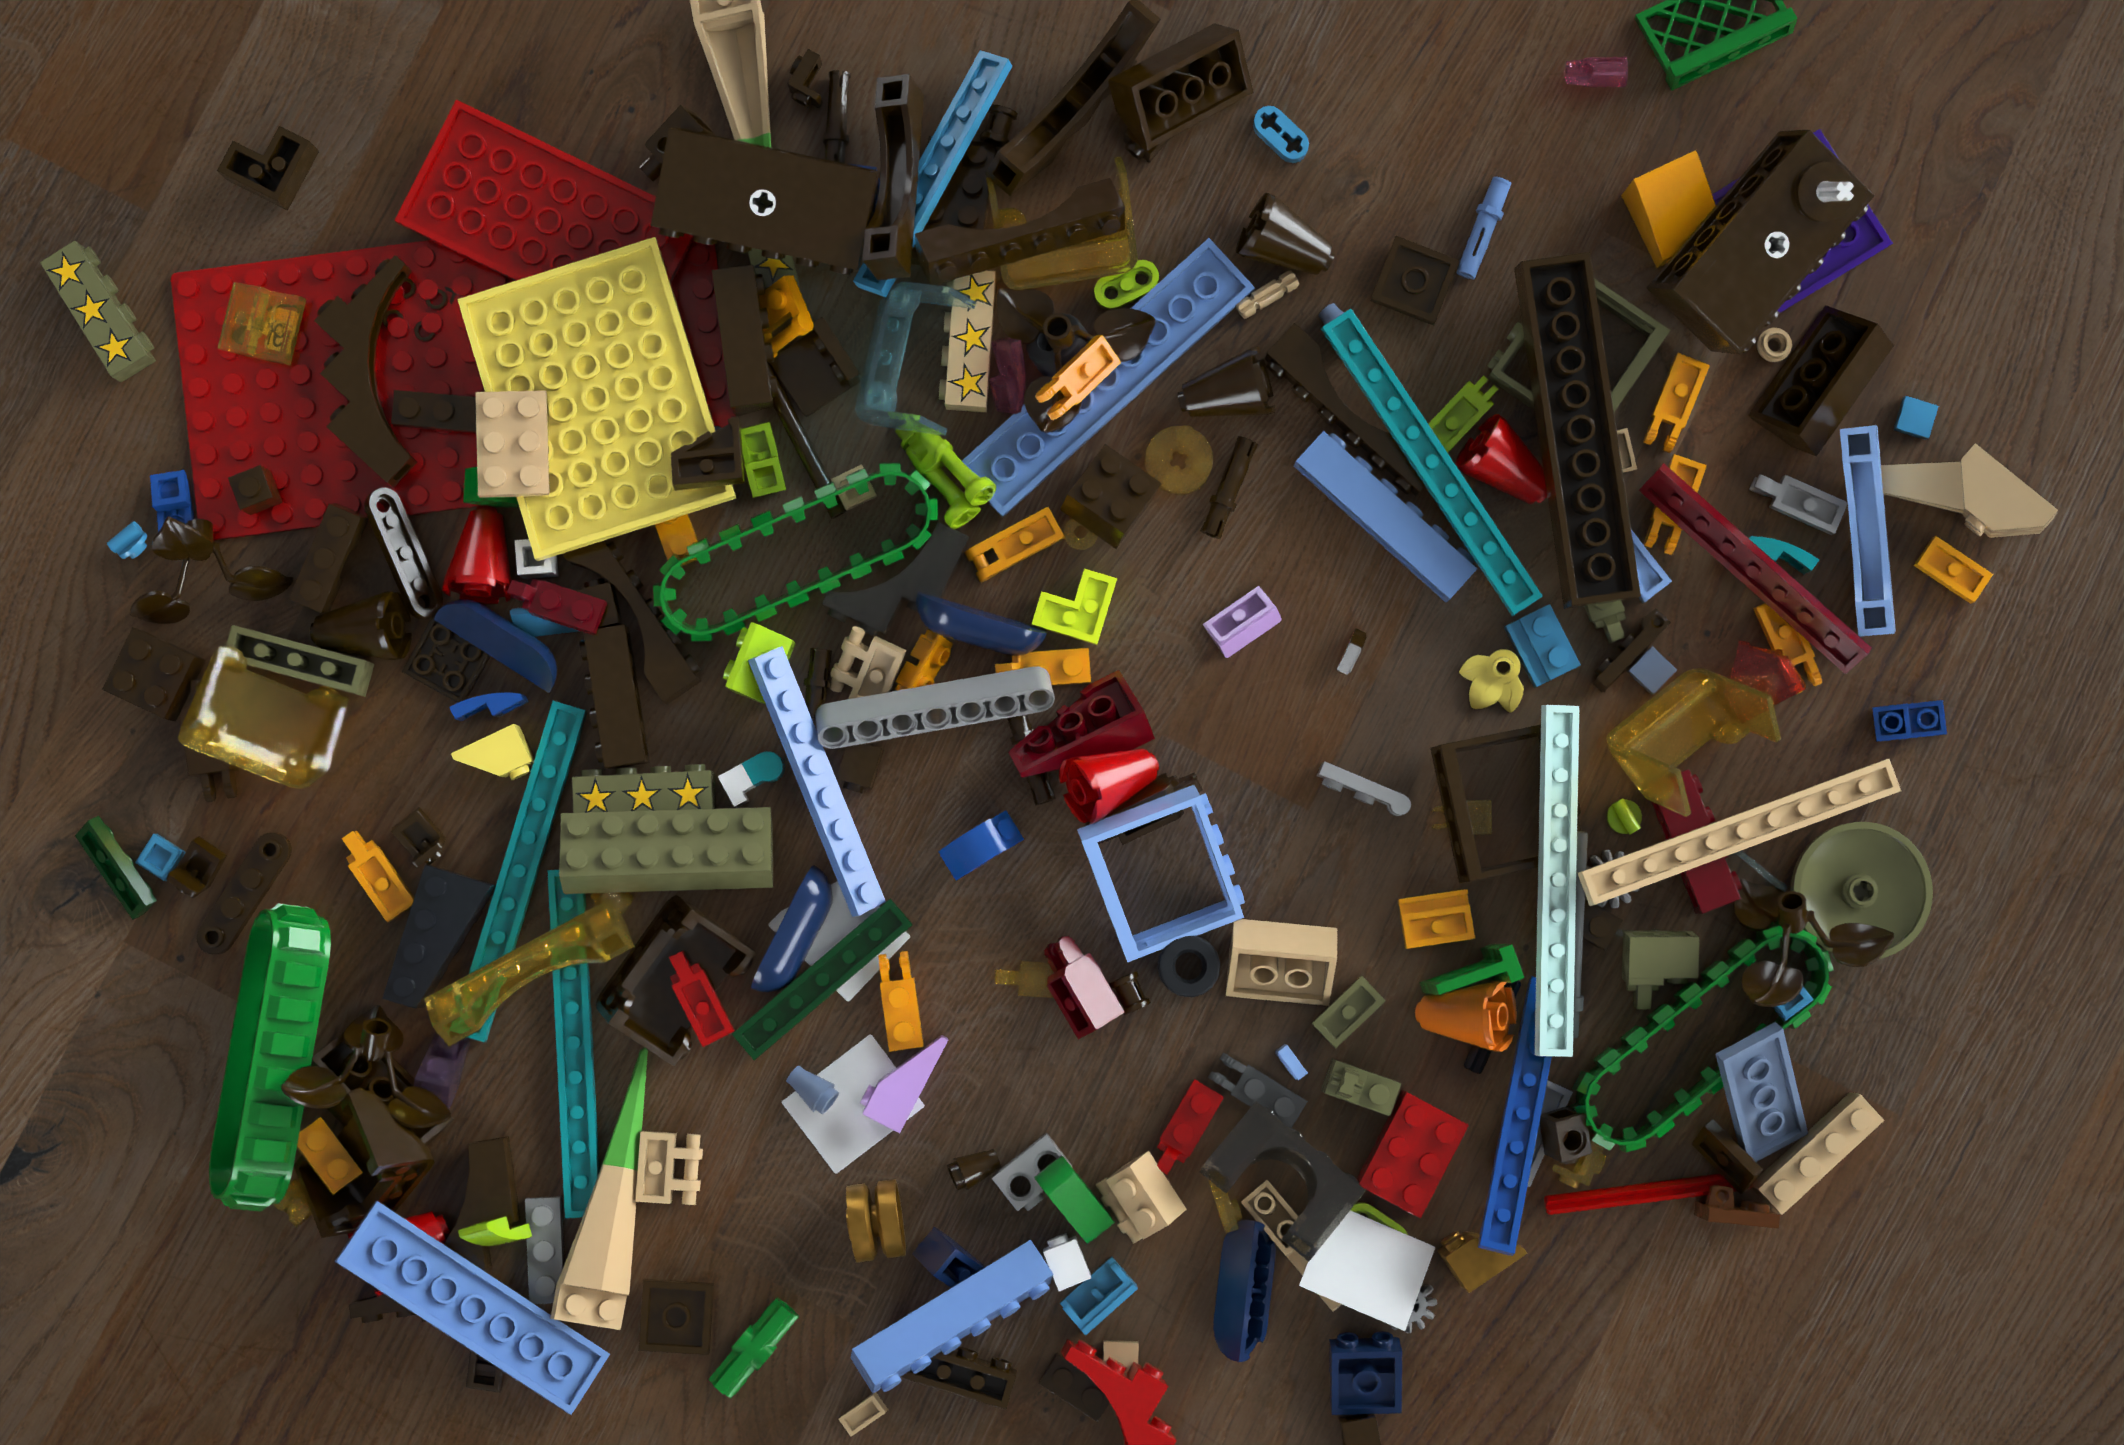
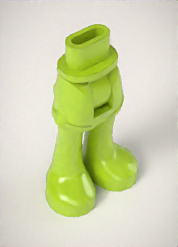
M914 414L908 415L896 428L895 433L902 440L900 446L905 450L915 469L937 488L947 500L950 507L944 515V520L950 529L960 528L972 520L981 511L979 505L986 504L994 496L996 491L995 483L986 476L979 477L958 458L953 451V446L946 439H943L938 433L933 431L927 422H920ZM943 466L963 485L965 494L941 469Z

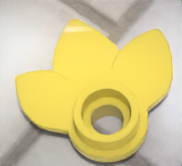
M1499 649L1490 656H1472L1462 665L1459 673L1464 678L1472 681L1469 701L1473 709L1487 708L1497 701L1509 713L1518 707L1524 688L1518 677L1521 669L1520 660L1514 652L1508 649ZM1501 661H1506L1510 665V669L1505 673L1497 670V664Z

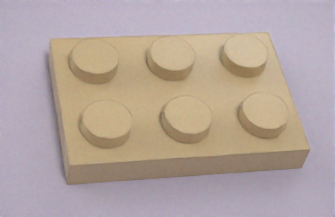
M546 390L475 392L479 498L550 495Z

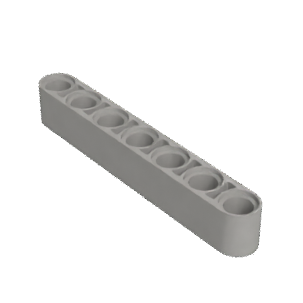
M1037 666L826 703L816 710L815 722L819 743L823 747L836 749L1039 713L1052 707L1055 696L1048 671Z

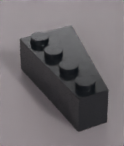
M424 866L382 999L415 1009L426 1006L448 970L447 967L464 944L466 936L474 923L478 921L490 897L493 896L495 884L436 866Z

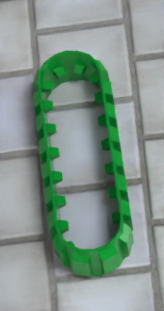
M879 463V471L868 475L865 468L847 475L848 484L836 489L834 483L831 482L815 489L814 492L817 498L808 502H804L801 495L783 503L782 506L785 512L774 517L770 509L753 516L750 519L753 526L742 530L738 523L719 531L721 540L710 544L706 537L688 545L687 550L689 554L680 558L674 553L659 569L665 576L663 581L653 585L654 606L662 607L665 614L661 622L675 635L681 630L691 634V641H712L713 633L724 630L728 636L742 630L743 627L746 628L745 619L754 615L758 622L778 614L776 606L786 601L790 608L809 600L807 592L819 587L822 594L841 586L839 578L851 573L854 580L873 572L870 564L882 559L885 566L903 559L902 550L911 545L918 550L932 536L927 530L930 520H938L937 498H929L925 491L930 486V483L916 469L907 474L901 471L900 463ZM883 476L885 485H895L896 476L909 479L904 488L911 495L918 490L923 493L925 502L915 504L916 515H923L924 521L920 528L912 523L905 530L910 538L902 543L894 545L889 538L881 542L883 551L865 559L862 558L859 552L849 556L851 565L834 573H831L827 566L818 570L820 579L802 587L799 586L796 580L787 583L788 593L770 601L762 594L754 598L756 607L737 615L733 608L723 612L725 621L708 626L707 618H696V626L689 625L684 622L687 614L681 608L673 612L669 607L668 601L676 599V589L667 587L668 578L672 575L680 580L686 573L681 564L696 557L701 565L711 561L709 551L727 543L733 551L743 547L741 537L759 529L764 537L773 534L772 523L788 516H792L795 522L798 523L806 519L804 509L822 501L828 509L837 505L836 495L854 487L859 495L869 491L867 482L877 477Z
M278 903L272 909L261 910L250 930L209 1161V1186L211 1194L215 1199H220L230 1209L263 1211L271 1204H279L290 1184L304 1106L286 1096L281 1089V1085L286 1082L289 1075L294 1071L311 1066L331 949V933L328 921L324 917L318 916L312 908Z
M1774 925L1762 931H1755L1756 939L1752 941L1750 939H1742L1727 951L1730 958L1726 962H1713L1700 973L1703 978L1698 984L1694 982L1687 983L1673 995L1676 999L1675 1003L1671 1006L1661 1004L1646 1016L1650 1023L1643 1028L1635 1025L1619 1038L1622 1042L1619 1048L1616 1050L1611 1047L1606 1048L1593 1059L1596 1065L1589 1072L1581 1071L1572 1087L1577 1092L1576 1103L1570 1105V1107H1573L1577 1113L1586 1114V1126H1588L1590 1141L1607 1150H1611L1615 1144H1618L1620 1150L1626 1153L1647 1147L1646 1139L1652 1136L1660 1139L1676 1126L1673 1122L1676 1116L1680 1114L1687 1117L1702 1105L1700 1097L1706 1092L1714 1095L1724 1087L1719 1066L1715 1069H1711L1708 1066L1700 1072L1702 1079L1687 1091L1680 1088L1673 1095L1676 1100L1663 1111L1658 1113L1653 1110L1646 1116L1649 1122L1635 1132L1633 1126L1622 1129L1623 1137L1610 1138L1613 1128L1605 1123L1597 1129L1592 1118L1598 1116L1595 1105L1589 1106L1590 1095H1597L1601 1087L1597 1082L1606 1072L1609 1071L1612 1075L1616 1074L1622 1069L1619 1064L1621 1060L1635 1049L1639 1053L1649 1047L1646 1040L1661 1028L1667 1032L1675 1026L1673 1019L1690 1006L1695 1010L1703 1004L1700 997L1717 984L1720 988H1723L1730 981L1727 975L1742 963L1748 967L1756 961L1754 953L1767 944L1769 950L1780 948V938H1783V928L1780 925ZM1805 930L1799 933H1790L1789 940H1791L1789 949L1798 954L1804 950L1808 957L1804 962L1807 971H1811L1812 977L1810 981L1805 982L1803 987L1813 998V1001L1786 1021H1783L1779 1016L1772 1022H1776L1783 1030L1786 1028L1796 1029L1810 1018L1809 1009L1814 1005H1823L1832 988L1828 981L1829 972L1834 971L1828 950H1821L1816 945L1817 937ZM1761 1023L1754 1030L1757 1032L1767 1026Z

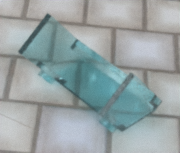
M899 282L890 289L887 297L881 298L878 305L856 401V414L860 420L874 426L946 436V428L921 415L895 412L897 384L913 314L918 308L919 303L975 309L976 302L948 286Z

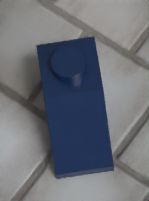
M933 1227L912 1253L934 1277L951 1288L986 1267L955 1240L936 1227Z

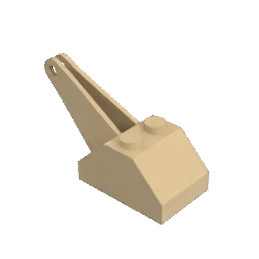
M1976 443L1963 456L1961 462L1881 465L1884 495L1962 513L1966 518L1965 526L1979 537L1983 533L1989 538L2040 534L2058 512V509Z

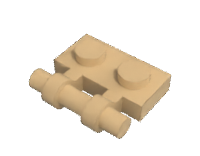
M856 626L852 627L849 637H845L841 645L843 652L840 660L833 665L830 673L832 677L830 689L835 692H842L844 684L853 687L849 699L890 692L907 650L877 636L873 638L870 647L862 642L865 630ZM855 657L864 661L859 674L851 669Z
M640 1132L635 1202L671 1204L673 1190L683 1191L682 1204L696 1205V1193L700 1191L701 1180H698L699 1160H702L703 1149L700 1148V1134H687L686 1147H676L677 1133ZM675 1159H685L684 1179L674 1178Z

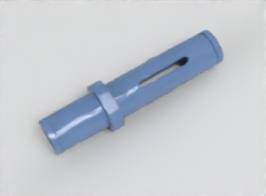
M1494 176L1483 203L1477 206L1476 212L1478 216L1456 271L1458 275L1464 278L1475 279L1496 223L1502 220L1504 213L1501 210L1511 186V182ZM1483 232L1475 256H1473L1472 254L1475 249L1478 238L1480 236V233Z

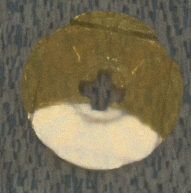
M1171 426L1161 430L1152 438L1146 449V473L1162 483L1159 489L1165 490L1168 493L1186 495L1198 490L1204 485L1212 470L1213 452L1211 446L1200 432L1190 426ZM1178 451L1180 455L1186 454L1188 456V459L1185 460L1186 467L1184 469H1180L1178 465L1173 467L1170 465V461L1173 459L1172 453Z

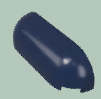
M921 592L917 593L916 606L921 620L931 631L944 637L1006 655L1017 656L1035 650L1044 641L1048 633L1045 629Z
M455 600L438 610L434 618L436 622L546 692L550 693L557 677V664L553 653L543 642L474 600Z
M813 865L809 869L761 961L751 984V989L760 992L777 991L790 984L797 976L830 911L833 901L831 884L825 873L817 866Z
M1242 1220L1235 1223L1224 1238L1215 1303L1213 1330L1216 1343L1220 1351L1227 1358L1236 1362L1250 1359L1249 1354L1257 1343H1263L1265 1339L1274 1275L1275 1243L1269 1239L1268 1234L1264 1231L1265 1225L1252 1220Z

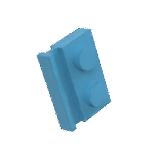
M1550 604L1504 627L1534 688L1581 665Z

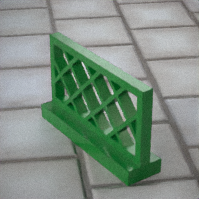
M1665 0L1636 14L1635 21L1665 71V80L1671 91L1792 34L1798 19L1791 7L1787 9L1782 0H1765L1772 2L1776 9V12L1766 16L1753 12L1757 0H1753L1750 11L1731 6L1732 0H1728L1727 4L1714 0ZM1686 1L1700 5L1696 19L1678 14L1679 5ZM1704 6L1724 12L1719 25L1700 20ZM1727 13L1747 18L1745 26L1739 30L1723 27ZM1660 16L1670 19L1666 33L1651 29L1647 20ZM1674 21L1693 26L1689 40L1670 35ZM1697 27L1715 32L1714 41L1707 45L1694 42L1693 38ZM1669 42L1686 47L1684 56L1670 62L1664 52L1666 43Z
M1493 943L1480 948L1484 960L1419 982L1423 993L1441 995L1489 977L1492 981L1512 983L1525 977L1513 944Z

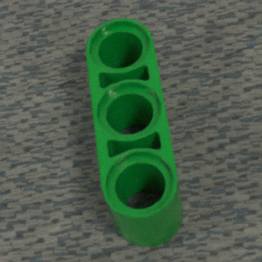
M1062 1155L1034 1176L1043 1191L1087 1244L1115 1223L1101 1202Z

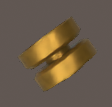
M896 1179L878 1181L875 1187V1204H872L871 1194L865 1183L847 1186L846 1220L856 1263L875 1259L878 1253L877 1237H880L882 1250L887 1258L905 1256L904 1222Z

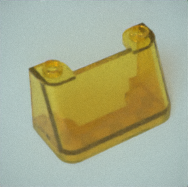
M219 646L211 657L178 735L179 742L189 748L292 788H306L328 772L349 698L339 695L338 691L326 686L319 687L305 694L247 670L248 661L240 650L233 647Z

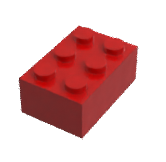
M1402 1090L1355 1183L1421 1219L1469 1125Z

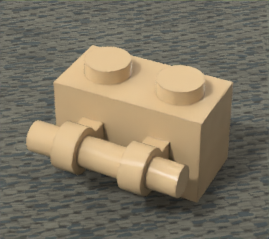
M1149 1151L1122 1166L1108 1179L1106 1177L1096 1184L1102 1195L1100 1199L1104 1206L1111 1208L1120 1222L1117 1226L1123 1234L1127 1233L1133 1244L1167 1227L1187 1210Z

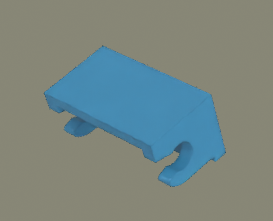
M1111 1256L1091 1274V1279L1082 1282L1060 1304L1066 1314L1086 1336L1132 1295L1138 1287Z

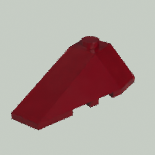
M1120 670L1087 685L1080 691L1081 697L1069 707L1063 705L1056 711L1058 716L1047 726H1038L1008 751L1022 778L1058 770L1062 762L1071 757L1133 750L1155 739L1145 711Z

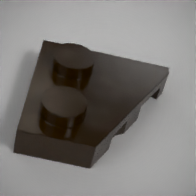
M738 416L728 419L729 424L711 434L708 431L699 436L694 443L684 445L671 453L672 484L675 491L744 483L741 424Z

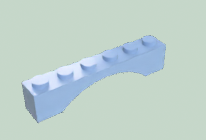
M1878 426L1840 429L1851 532L1858 636L1894 634L1896 629Z

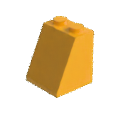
M1696 150L1633 179L1621 195L1657 268L1668 263L1716 206Z

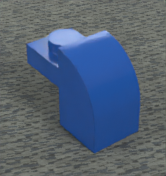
M1006 810L966 832L938 852L957 881L994 857L1017 845L1024 838Z

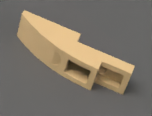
M1266 1180L1243 1199L1241 1203L1257 1222L1265 1225L1264 1231L1303 1276L1317 1238L1272 1184ZM1319 1295L1332 1312L1342 1305Z

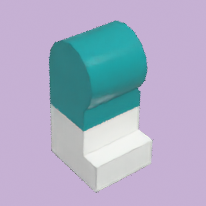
M765 751L719 775L718 778L732 804L738 808L749 802L745 794L746 792L764 782L772 783L778 781L785 772V764L779 755Z

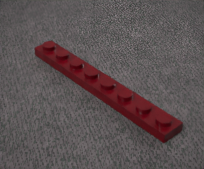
M1663 463L1641 486L1639 491L1843 673L1847 674L1869 654L1872 648L1667 465Z

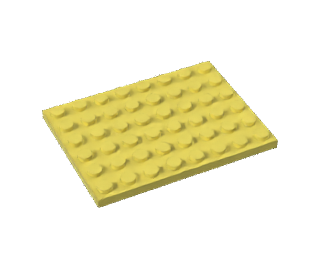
M656 237L457 299L485 392L543 390L547 392L550 495L516 497L535 560H544L737 499L733 485L675 491L672 484L671 453L684 445L694 443L704 433L709 431L712 434L716 430Z

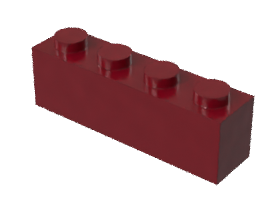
M1689 769L1645 785L1666 840L1716 822L1710 807H1704L1699 795L1703 793V788L1696 774L1691 775ZM1729 855L1679 873L1695 914H1703L1741 899L1738 892L1742 890L1739 877L1734 870L1730 872L1726 862V858Z

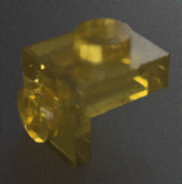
M1591 1142L1592 1153L1581 1156L1573 1171L1554 1164L1552 1171L1560 1174L1558 1181L1569 1186L1578 1188L1579 1183L1589 1186L1594 1173L1599 1174L1606 1160V1155L1602 1154L1604 1147Z

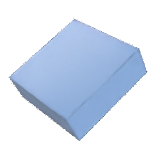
M1287 1044L1282 1045L1276 1050L1275 1054L1295 1080H1300L1308 1074Z

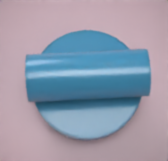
M133 521L110 539L107 545L122 559L129 556L134 559L147 547L145 540L148 535L138 523Z

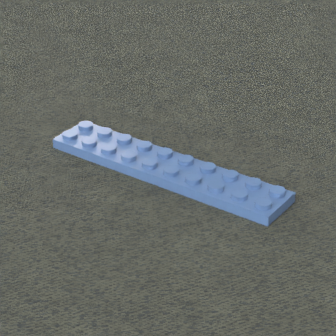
M1210 238L1203 242L1130 308L1146 312L1155 318L1156 323L1146 347L1136 358L1121 362L1082 400L1080 411L1068 425L1057 431L1041 432L1029 416L1024 404L962 460L979 477L986 476L995 483V494L988 503L1002 518L1229 314L1241 300L1255 290L1251 282Z

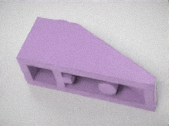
M943 1035L939 1036L881 1078L876 1087L869 1085L860 1101V1104L865 1106L863 1115L900 1133L945 1048L948 1038Z

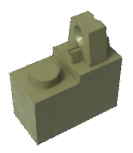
M1623 931L1622 979L1626 982V990L1633 991V1006L1636 1009H1651L1652 991H1659V985H1663L1664 978H1667L1668 983L1684 984L1688 982V978H1698L1699 936L1693 931Z
M1332 1058L1321 1091L1330 1096L1390 1116L1401 1083Z

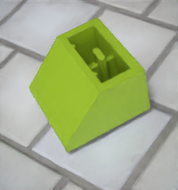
M751 622L748 629L742 628L737 639L736 647L740 650L736 660L730 659L723 675V679L727 680L725 687L734 693L765 704L748 660L783 646L789 661L796 643L792 639Z

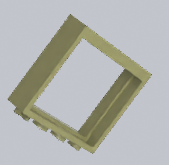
M1594 278L1598 304L1647 337L1611 389L1613 410L1615 412L1670 332V329ZM1517 322L1506 338L1511 341L1506 351L1503 353L1498 349L1487 365L1492 369L1487 379L1535 411L1532 392L1503 373L1525 342L1523 326L1520 322Z

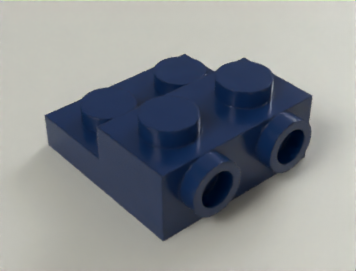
M1380 1331L1374 1333L1372 1338H1358L1354 1333L1345 1332L1339 1334L1337 1339H1329L1331 1414L1402 1413V1348L1399 1337H1393L1389 1332Z

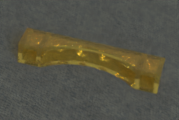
M608 899L424 998L433 1028L449 1047L479 1031L489 1016L503 1001L532 980L553 970L570 965L605 963L635 947L625 920L612 901Z

